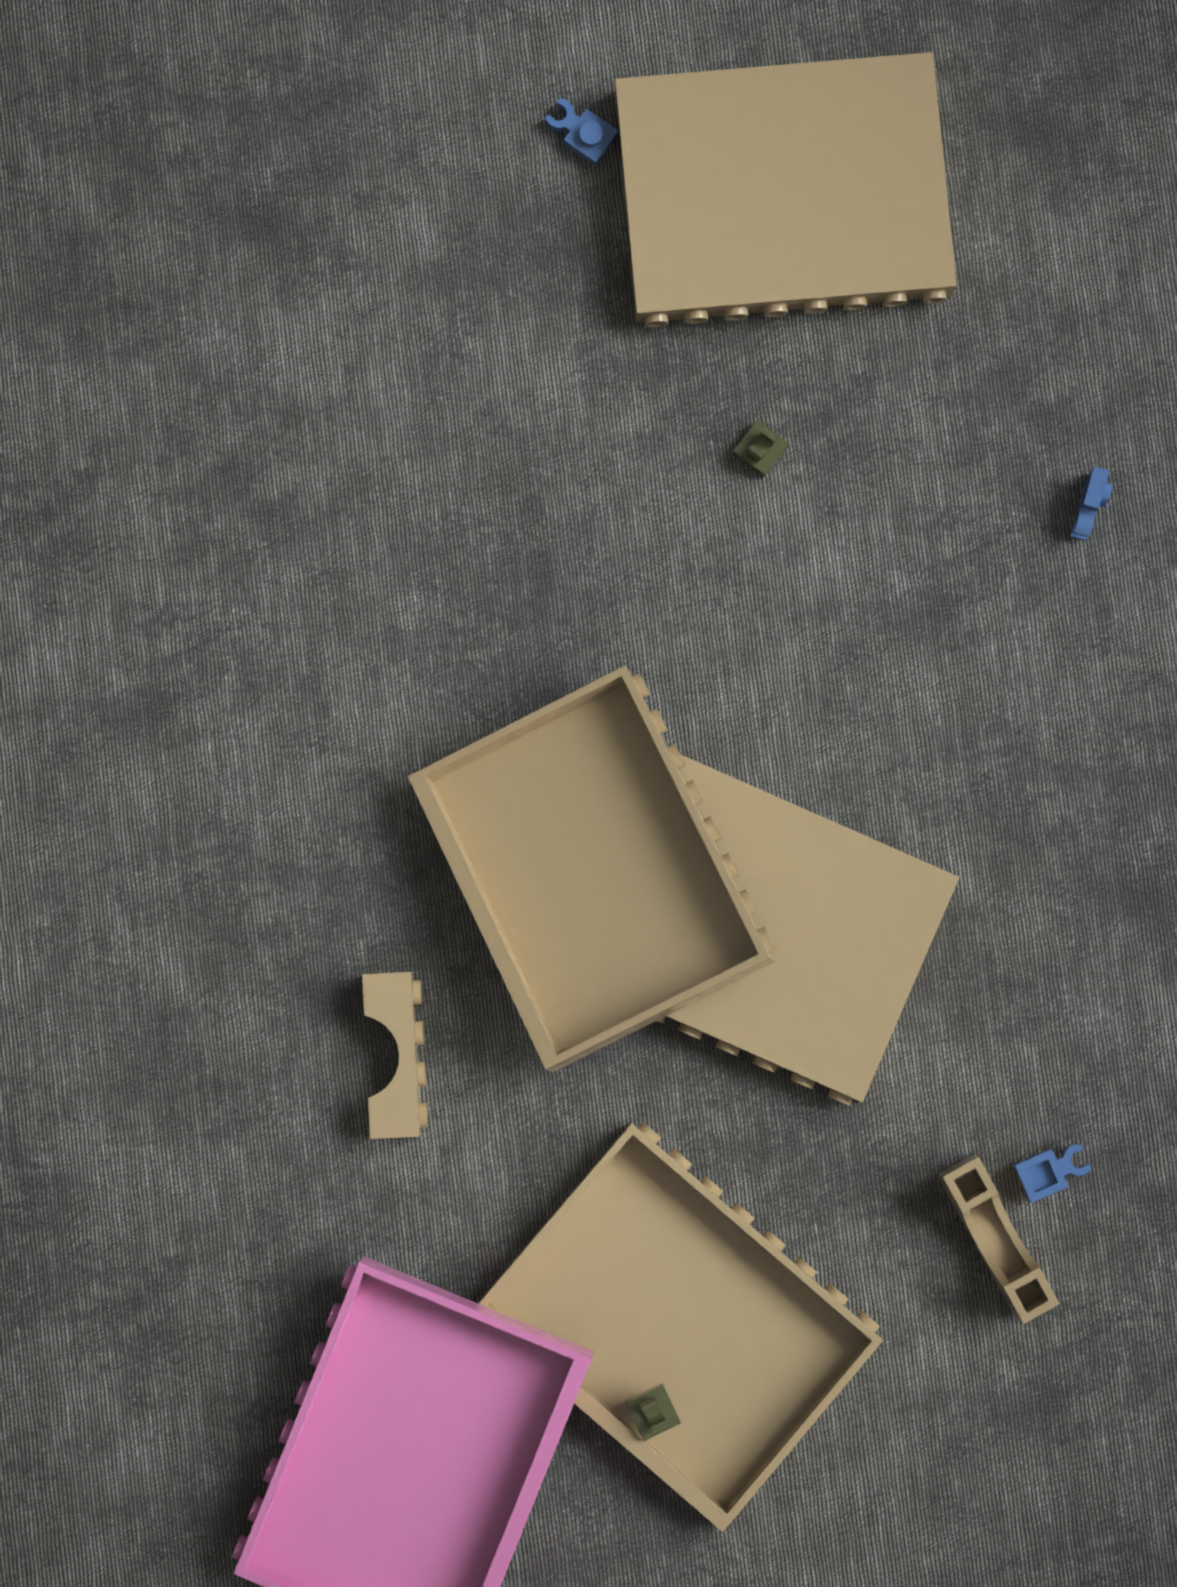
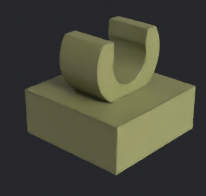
M757 420L733 450L732 454L764 478L787 449L789 443Z
M663 1383L625 1401L643 1441L681 1424Z

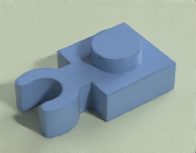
M559 98L557 108L565 112L566 117L563 120H555L550 115H547L545 117L546 126L553 132H566L567 136L563 140V145L596 167L618 137L619 130L587 108L580 117L574 114L571 103Z
M1094 466L1087 473L1070 537L1086 541V538L1090 537L1096 511L1099 509V506L1105 507L1111 494L1112 484L1106 483L1109 470Z
M1081 1144L1067 1146L1062 1151L1061 1157L1058 1158L1055 1157L1053 1150L1049 1148L1012 1164L1029 1203L1068 1188L1065 1175L1082 1176L1090 1172L1092 1169L1090 1164L1074 1167L1071 1163L1072 1155L1083 1150Z

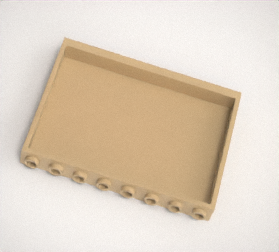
M933 52L615 79V102L636 323L645 322L646 327H662L669 324L668 320L684 319L687 324H699L707 322L708 317L724 316L725 320L736 321L747 318L749 313L764 312L765 317H780L788 314V310L804 309L806 314H817L827 311L828 307L843 306L844 310L853 311L866 308L867 303L883 302L884 307H898L907 304V300L923 299L925 304L944 302L947 300V297L952 296L957 285Z
M626 665L408 776L545 1070L555 1072L774 962L769 952L775 950L776 947L766 927L758 929L751 916L758 912L747 889L739 892L733 880L734 877L739 875V872L729 853L721 855L715 841L721 839V836L712 818L703 819L697 807L698 804L703 802L702 797L693 780L685 783L679 770L685 766V763L675 744L667 746L661 733L668 729L658 709L650 711L644 700V697L650 695L649 690L640 673L632 675Z
M681 755L685 766L679 769L685 783L693 780L703 800L697 807L703 819L712 818L721 836V839L715 841L722 856L729 853L739 872V875L734 877L733 880L739 892L747 889L758 911L751 916L758 929L766 927L776 949L769 952L774 961L773 963L665 1017L681 1023L678 1031L698 1040L701 1039L703 1033L718 1039L715 1047L738 1057L740 1050L754 1055L753 1064L775 1073L779 1066L793 1072L790 1080L804 1087L813 1089L815 1083L829 1088L830 1091L827 1097L850 1106L854 1099L863 1103L959 880V876ZM665 1017L657 1021L663 1024Z
M630 1122L477 1303L594 1351L574 1404L720 1531L724 1532L883 1342V1339L875 1333L880 1328V1325L862 1310L856 1316L844 1305L849 1299L831 1283L825 1289L813 1279L818 1272L801 1257L798 1256L793 1262L781 1251L786 1245L768 1229L761 1235L750 1225L755 1218L737 1202L732 1208L725 1204L719 1198L724 1191L707 1176H704L701 1181L696 1179L688 1172L693 1164L678 1151L673 1149L670 1154H667L660 1148L657 1143L661 1137L649 1126L642 1122L637 1128ZM663 1383L681 1424L643 1441L625 1401Z

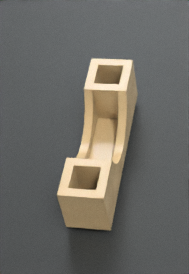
M413 972L362 974L364 1016L373 1018L388 1028L395 1038L399 1052L398 1067L392 1081L382 1091L368 1098L370 1139L420 1137L421 1128L428 1127L427 1103H420L419 1087L426 1086L425 1062H418L417 1046L424 1045L423 1021H416L415 1005L422 1004L421 980H414Z
M970 1155L936 1174L1016 1320L1025 1324L1059 1305L1060 1303L1043 1272L1027 1251L1008 1218L999 1193L980 1158Z

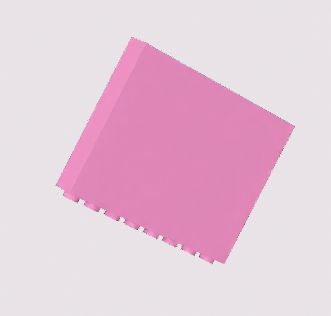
M363 1257L359 1261L358 1266L350 1264L341 1287L347 1289V1293L342 1305L335 1302L325 1326L332 1328L327 1343L319 1341L314 1351L310 1365L315 1366L316 1370L311 1382L303 1380L294 1403L301 1406L295 1421L288 1418L283 1428L279 1442L285 1444L280 1459L273 1457L266 1470L263 1481L270 1484L264 1498L257 1496L252 1505L247 1520L254 1522L249 1536L241 1535L235 1547L232 1559L237 1560L238 1563L233 1574L263 1587H500L591 1363L594 1351L372 1259Z

